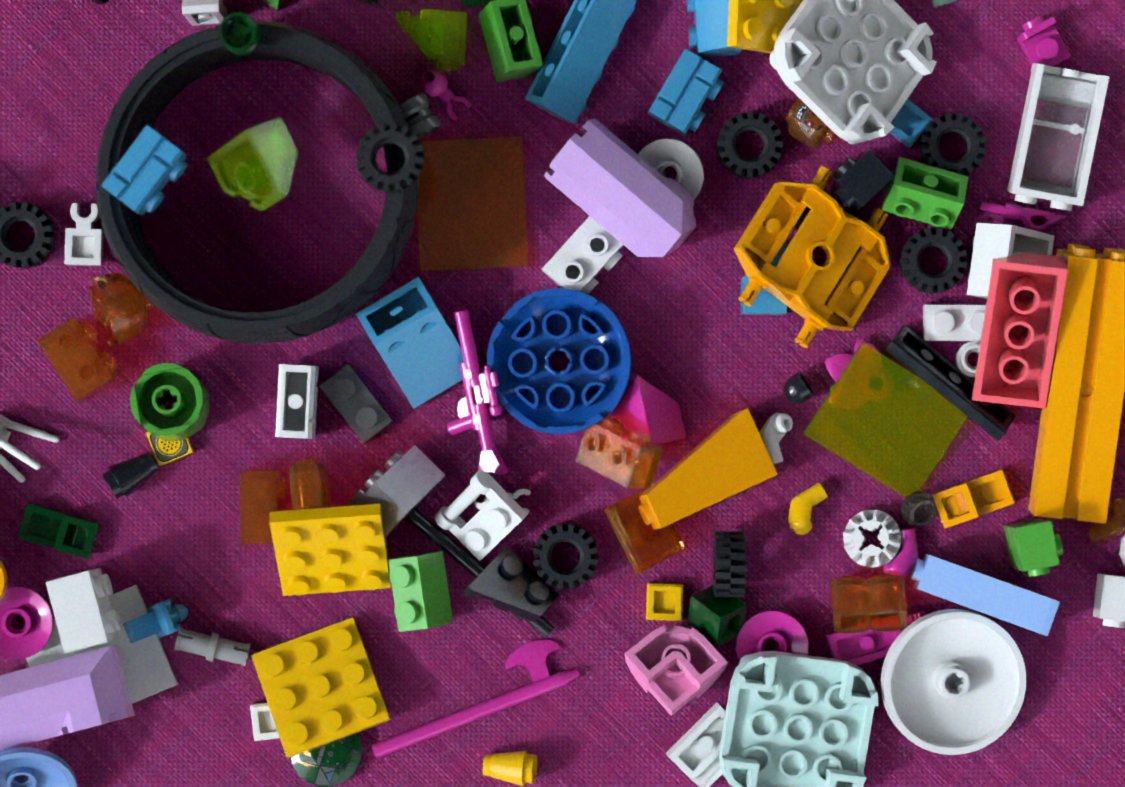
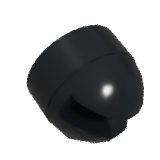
M800 372L789 377L784 385L785 397L792 403H803L814 396L812 389Z

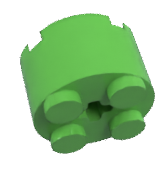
M161 363L151 366L141 374L142 376L131 390L130 407L134 418L144 429L162 440L179 441L189 438L204 427L210 408L209 396L203 383L192 372L177 364ZM172 395L177 399V402L173 403V408L169 410L163 404L169 402V396Z

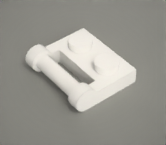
M478 471L470 479V485L449 506H443L435 514V521L441 528L450 530L480 561L528 514L487 472ZM485 495L490 501L466 523L459 515L477 497Z

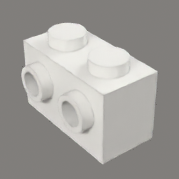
M589 216L547 262L542 271L560 288L589 294L599 283L594 277L604 267L609 272L622 258L623 255L619 250L623 244Z

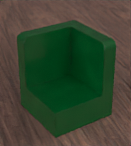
M712 585L691 595L688 625L704 635L715 646H719L738 636L741 627L745 623L747 605L737 597H715Z

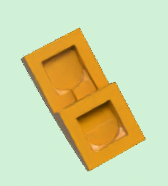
M1003 469L932 494L944 529L1015 504Z

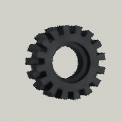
M747 111V113L743 114L738 113L721 128L716 142L717 156L719 155L722 166H725L732 175L736 174L739 178L744 179L746 177L751 179L758 178V176L768 173L779 160L783 148L782 134L780 129L776 128V123L772 119L766 118L765 114H756L754 111ZM747 131L757 133L763 141V151L754 159L743 158L738 154L735 147L737 137Z
M947 113L937 117L928 124L919 138L921 141L918 145V151L921 152V157H919L921 163L924 162L926 165L961 175H969L983 162L982 158L986 155L987 148H985V143L987 140L986 136H983L981 133L982 127L980 125L977 126L973 118H966L962 113ZM956 133L964 139L966 151L962 158L953 161L941 155L939 141L943 135Z
M382 123L373 130L370 128L366 132L365 137H361L355 154L357 169L366 183L380 192H390L391 194L401 190L405 191L413 183L416 184L424 170L425 153L415 133H412L405 126L397 125V123H390L389 125ZM386 144L398 145L405 153L404 165L394 173L384 172L376 164V154Z
M13 202L9 203L10 206H2L0 208V261L21 269L39 266V262L42 260L46 261L49 258V252L54 251L55 245H53V241L57 239V233L53 230V227H55L54 222L49 219V215L45 211L29 203ZM28 222L35 231L34 242L26 249H16L9 242V230L15 223Z
M938 227L934 229L927 228L915 233L906 241L900 252L899 266L902 268V277L907 279V284L910 287H915L921 293L936 294L951 289L962 279L964 269H967L968 262H965L967 252L962 248V241L954 237V233L944 231L943 228ZM937 247L946 255L947 264L940 274L930 275L922 270L919 258L924 249Z
M568 523L551 526L536 541L533 551L534 567L540 578L548 585L558 589H573L586 583L594 574L598 564L596 543L591 535L580 526ZM570 542L578 548L580 560L573 569L561 570L553 564L551 553L557 544Z
M714 531L713 589L715 597H744L746 582L744 531Z

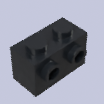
M869 150L858 161L851 156L833 173L836 181L830 186L835 191L831 196L845 211L851 208L855 213L892 180L894 175Z

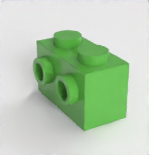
M526 0L490 1L478 16L496 83L530 77L543 63Z
M898 157L891 172L894 178L886 184L882 211L951 230L964 205L968 176Z
M1035 519L1004 525L1011 568L1020 570L1023 575L1028 574L1031 577L1051 573L1050 566L1060 565L1058 556L1063 555V547L1060 535L1053 532L1052 521Z
M443 551L414 554L388 560L389 579L392 584L395 604L394 613L399 632L429 629L453 623Z

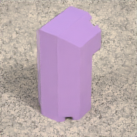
M597 119L588 120L582 126L587 132L582 137L575 133L549 165L552 170L546 171L544 177L637 257H664L678 249L696 227V219L693 214V195L672 177L665 178Z
M117 645L0 675V751L135 716Z

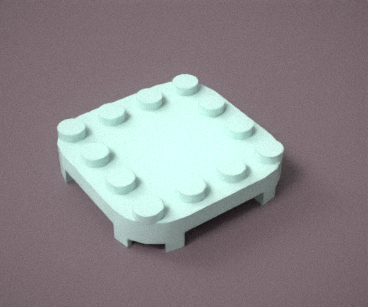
M759 651L754 654L744 655L739 665L735 668L730 682L719 750L720 768L727 782L732 787H863L866 776L863 773L874 707L878 706V692L871 678L856 664L840 659L779 651Z

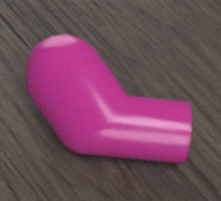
M915 528L900 530V551L894 559L883 565L884 574L888 578L896 577L900 580L907 577L915 566L917 559H919Z

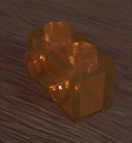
M72 317L38 339L37 342L75 401L83 402L119 379L114 372L118 369V366L107 350L101 352L94 340L99 337L88 320L82 322L80 318Z
M605 417L603 421L585 429L576 462L627 488H651L664 448L650 441L651 435L639 430H628L624 428L625 423L612 417Z
M281 470L240 471V544H273L269 524L270 512L281 511V500H285L287 497L286 478H281Z

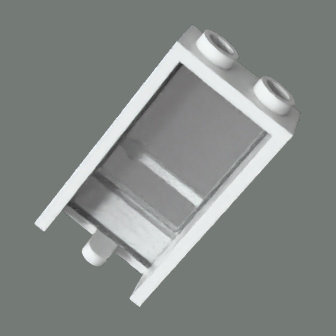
M1032 63L1009 185L1007 186V192L1016 194L1014 201L1036 205L1037 198L1051 200V208L1072 211L1073 205L1083 206L1110 76Z

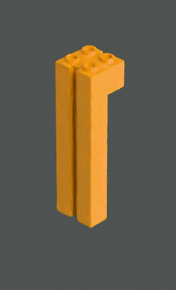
M1068 244L1067 250L1057 249L1056 256L1064 257L1068 271L1046 408L1041 410L1028 509L1033 516L1058 519L1072 518L1077 521L1106 524L1125 392V250L1105 247L1103 254H1096V250L1090 249V246Z

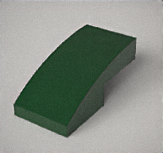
M27 503L17 539L89 559L99 524Z

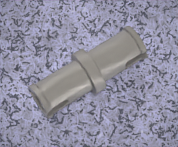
M181 628L178 631L174 650L205 656L206 661L213 662L214 659L245 667L251 644L220 638V634L212 632V635H207Z

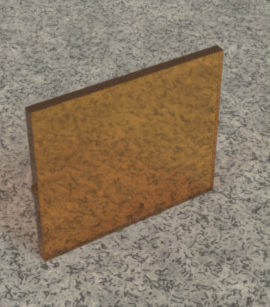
M522 136L480 139L466 137L461 140L420 142L425 153L424 170L419 176L417 205L421 272L464 269L478 271L484 268L529 266Z

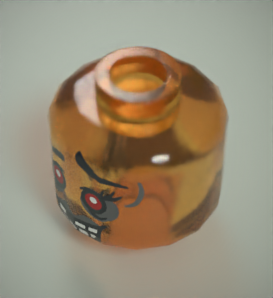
M800 98L794 102L786 116L785 122L789 124V135L810 148L818 149L825 142L831 145L838 136Z

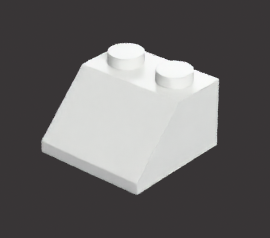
M977 223L973 238V253L968 274L967 295L987 299L994 258L1022 253L1052 255L1054 235L1015 225Z

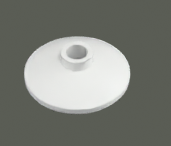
M666 138L648 144L639 152L638 155L665 178H668L665 174L666 168L673 167L677 172L674 180L693 195V200L698 196L704 181V170L699 156L689 145L676 139Z

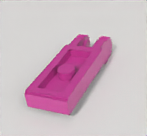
M916 611L899 617L894 615L827 634L826 638L832 658L859 665L886 657L892 643L901 633L900 626L911 624L925 616V611Z

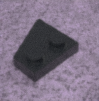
M507 546L463 592L470 599L477 595L493 601L494 608L505 612H514L519 617L534 623L560 595Z

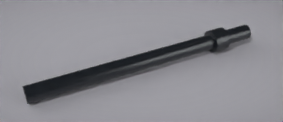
M415 507L404 517L473 577L477 578L485 569L482 564ZM510 612L519 621L525 620L545 638L555 628L542 615L534 623L519 617L514 612Z

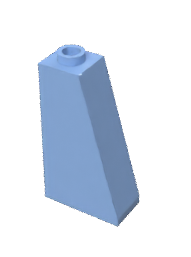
M928 554L924 555L923 560L917 559L910 578L915 580L913 588L1045 636L1049 634L1060 601Z

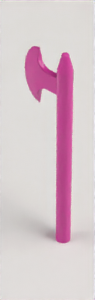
M537 639L517 647L508 656L505 662V670L518 665L524 666L528 669L533 683L373 744L374 755L376 759L566 686L577 678L580 672L578 670L564 671L550 676L546 666V658L551 652L561 649L562 646L551 639Z

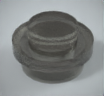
M926 491L911 493L904 499L901 505L902 517L907 523L912 525L925 526L936 516L935 499Z

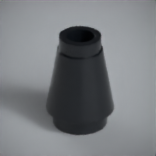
M149 452L108 466L110 470L102 475L116 499L123 495L127 498L159 469Z

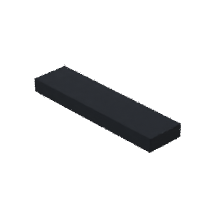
M903 325L896 332L886 347V351L997 441L1006 434L1015 418L1013 412L1000 403L972 400L974 381L963 374L954 364L906 325Z

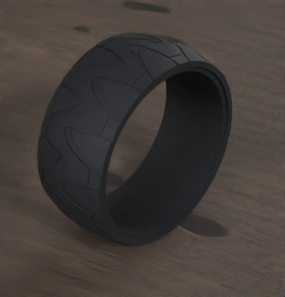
M267 21L255 22L260 30L261 39L256 50L248 55H237L228 50L220 39V25H218L214 29L207 28L182 38L151 59L132 78L114 105L103 130L96 164V198L103 231L112 253L136 288L158 309L190 329L211 337L249 344L291 341L315 334L335 325L364 305L382 287L403 255L412 233L419 197V180L405 191L401 190L393 194L386 192L381 219L375 234L357 263L342 279L329 289L295 306L268 312L245 313L223 310L197 299L169 276L158 262L147 242L139 214L101 185L146 125L152 128L167 104L193 81L216 69L238 62L252 60L292 62L322 72L347 88L372 115L376 126L382 123L384 125L397 123L399 126L409 128L404 114L390 93V90L379 76L365 65L361 59L346 48L322 35L304 28ZM384 145L387 173H394L404 165L405 153L398 145Z

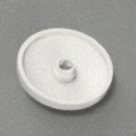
M963 609L936 611L912 622L892 643L885 657L881 672L882 700L887 714L896 728L915 745L930 752L945 755L971 753L996 741L1016 719L1023 704L1026 691L1024 660L1012 637L988 617Z

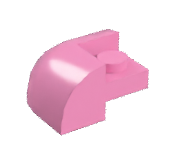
M663 625L653 630L624 654L625 661L640 686L646 693L650 692L671 716L695 696L699 698L721 676L728 663L705 636L693 627L689 629L681 626L665 627Z

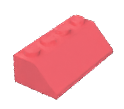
M1022 253L993 259L972 400L1046 408L1068 271L1064 257Z

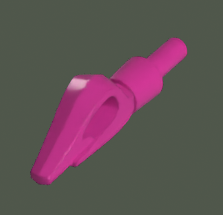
M981 201L980 210L1002 214V218L1022 220L1027 229L1038 232L1065 220L1067 215H1056V213L1025 208L1008 202L1000 205ZM1032 219H1042L1047 223L1035 226L1032 223Z

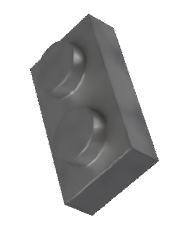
M349 364L320 385V388L363 443H366L393 422Z

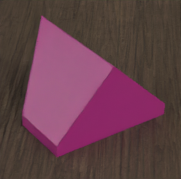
M639 375L635 376L608 418L616 453L686 438L679 403Z

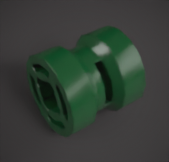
M240 12L231 13L220 23V39L232 53L248 55L259 46L261 39L260 30L253 19L247 14Z

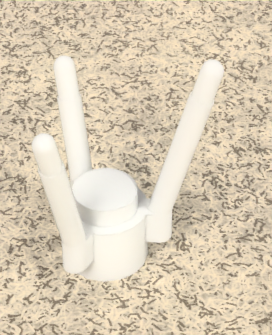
M0 414V450L3 448L25 464H28L35 470H39L41 465L7 442L11 432L6 429H13L54 443H58L60 438L45 431L11 421ZM0 453V465L20 483L25 482V477Z

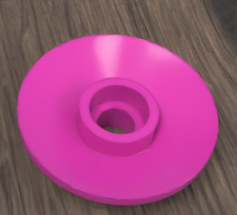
M25 587L6 588L4 597L0 602V656L8 659L28 658L38 653L48 643L53 631L52 611L47 601L34 590ZM17 615L25 619V626L22 629L16 628L13 623Z
M765 611L752 616L741 627L736 640V653L739 662L746 654L766 651L764 646L770 639L777 641L778 648L776 651L808 655L809 651L808 638L801 624L792 616L779 611Z

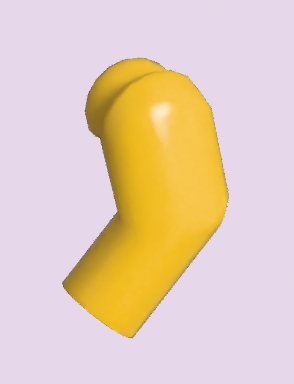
M819 482L795 496L790 503L788 523L790 528L798 535H805L810 532L813 525L810 522L812 507L828 498Z

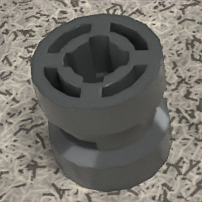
M426 93L414 96L399 104L410 131L415 133L418 139L436 131L442 126L437 115L432 114L429 109L431 103Z

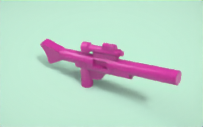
M468 309L456 311L454 315L464 360L459 365L466 397L458 402L459 418L448 422L447 428L453 436L469 429L478 430L482 449L478 471L503 475L508 472V468L495 446L487 402H490L491 406L489 409L492 416L501 415L502 409L501 405L498 404L495 386H499L497 372H492L490 366L486 365L484 366V373H481Z

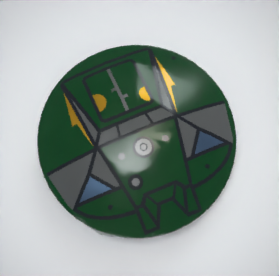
M359 733L291 757L290 760L293 768L302 779L316 786L330 787L343 783L354 774L361 760L362 746Z

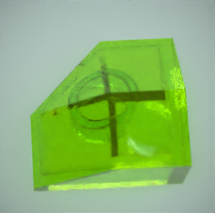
M426 9L420 10L417 17H410L411 12L408 11L396 12L395 19L399 27L430 63L436 64V69L457 71L458 66H466L470 25L467 12Z
M282 118L248 128L207 157L223 192L233 197L240 195L251 201L250 206L259 211H264L288 196L298 151Z

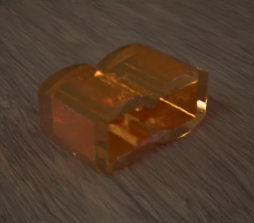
M302 459L295 462V465L289 468L292 510L332 507L330 479L326 474L325 466L318 463L315 459Z
M883 573L865 579L847 575L830 581L833 629L835 632L849 634L860 633L870 629L886 632L901 630L907 627V607L902 576Z

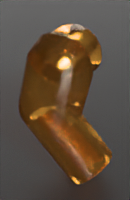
M1119 498L1111 502L1110 510L1113 516L1106 521V524L1100 523L1087 529L1094 545L1111 539L1124 531L1125 498Z

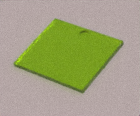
M862 342L837 382L831 386L830 393L803 434L912 502L938 461L944 457V452L968 416L925 381Z

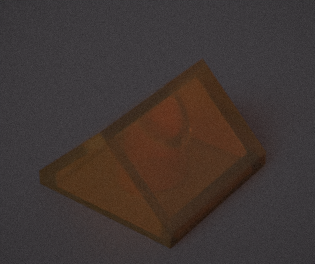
M653 484L603 508L636 575L685 548L673 523L653 530L652 525H647L642 519L638 507L642 504L639 496Z

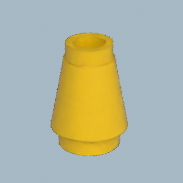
M528 750L485 754L483 760L484 776H490L523 787L526 783L534 784L537 774V755L529 754Z

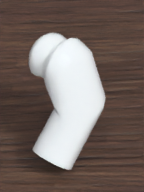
M775 413L770 416L759 432L773 464L783 462L779 442L793 426L792 418L786 413Z

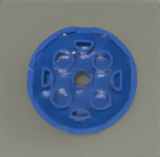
M545 289L529 294L517 301L503 318L498 321L491 335L487 351V365L490 366L492 372H497L499 386H495L497 399L502 407H505L523 425L543 433H574L599 423L620 402L627 388L631 373L632 357L630 344L619 319L598 299L584 292L572 289ZM558 351L565 352L570 359L569 365L564 371H558L553 365V357Z

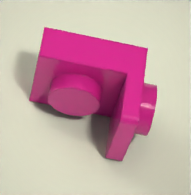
M1042 15L1022 25L1025 32L1020 34L1017 40L1031 65L1032 63H1039L1054 67L1071 57L1054 26L1057 23L1054 16L1044 21Z

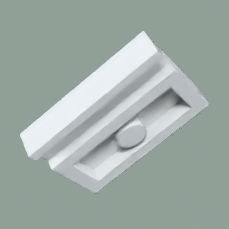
M717 702L666 752V755L699 787H710L723 774L720 768L719 750L726 711Z

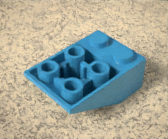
M420 277L356 313L413 409L462 381L459 363L464 362L461 346Z

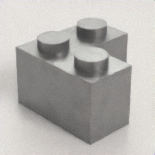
M416 445L405 454L398 450L384 465L388 469L385 473L378 469L365 482L364 485L368 488V491L362 487L348 501L351 506L381 504L385 537L445 476Z

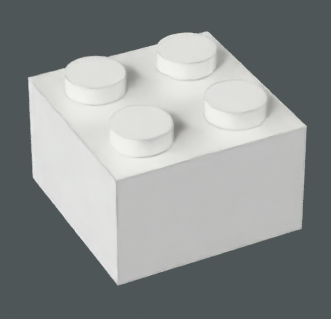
M101 568L46 582L65 654L119 638L118 631L122 630L120 615L117 609L112 610L108 596L113 594L112 585L108 574L102 575Z

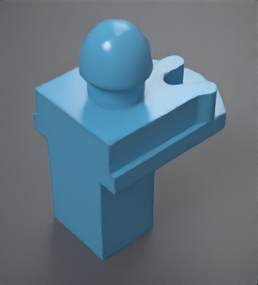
M168 599L148 607V614L123 623L130 643L156 633L158 638L181 630V626L177 621L185 620L188 615V609L182 604L173 605L171 608V601Z

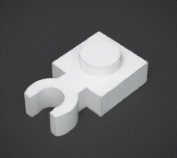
M72 203L70 214L76 222V228H65L64 264L103 266L104 231L103 229H94V223L99 219L98 205L91 203V214L86 218H82L79 213L80 204Z

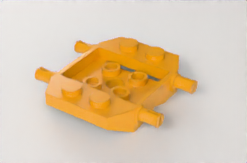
M824 166L819 167L811 183H774L734 247V251L747 277H749V282L738 297V300L743 302L744 305L751 307L761 289L768 291L805 319V324L794 339L796 343H799L804 348H808L817 331H823V329L851 331L891 267L885 237L878 233L886 218H888V214L883 213L884 211L879 208H875L870 219L865 223L845 212L834 198L823 191L833 176V172L828 171L829 169ZM808 206L811 210L781 255L776 266H772L771 262L804 209ZM817 246L821 247L826 254V260L822 266H817L812 259L813 250Z

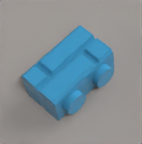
M684 49L647 115L683 136L686 135L689 129L696 132L706 114L700 110L707 98L714 101L724 83L718 79L722 70L691 51Z
M146 125L101 186L138 214L143 215L146 210L152 213L164 197V194L160 191L169 180L173 183L177 181L186 169L187 164L183 161L187 155Z

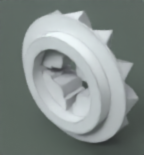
M863 510L849 519L843 531L844 548L850 558L859 565L873 568L883 566L889 563L900 549L901 532L899 526L885 512L880 510ZM883 526L877 538L881 541L880 544L884 548L881 549L871 544L861 551L866 538L862 535L863 532L860 529L863 528L873 532Z

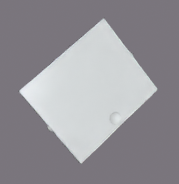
M137 585L108 596L112 610L117 609L120 615L122 630L118 631L119 638L65 654L56 620L53 619V631L48 643L38 653L26 658L29 667L117 645L132 704L178 685L157 633L134 643L129 641L123 623L148 614Z

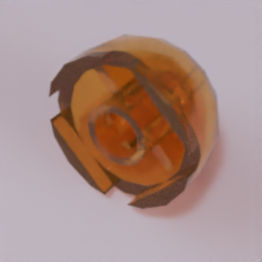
M109 273L90 278V281L94 284L89 287L93 312L97 324H103L108 330V333L102 335L109 347L122 345L141 335L149 321L148 311L153 309V304L136 288L128 276L121 273Z

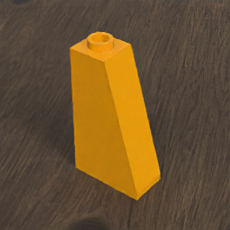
M747 408L732 414L639 496L642 503L638 506L639 511L647 525L651 524L653 530L663 528L778 475L749 409Z

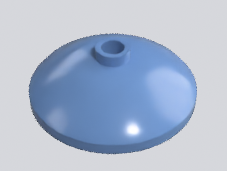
M17 747L0 751V787H77L76 776L72 768L62 758L51 752L30 747Z

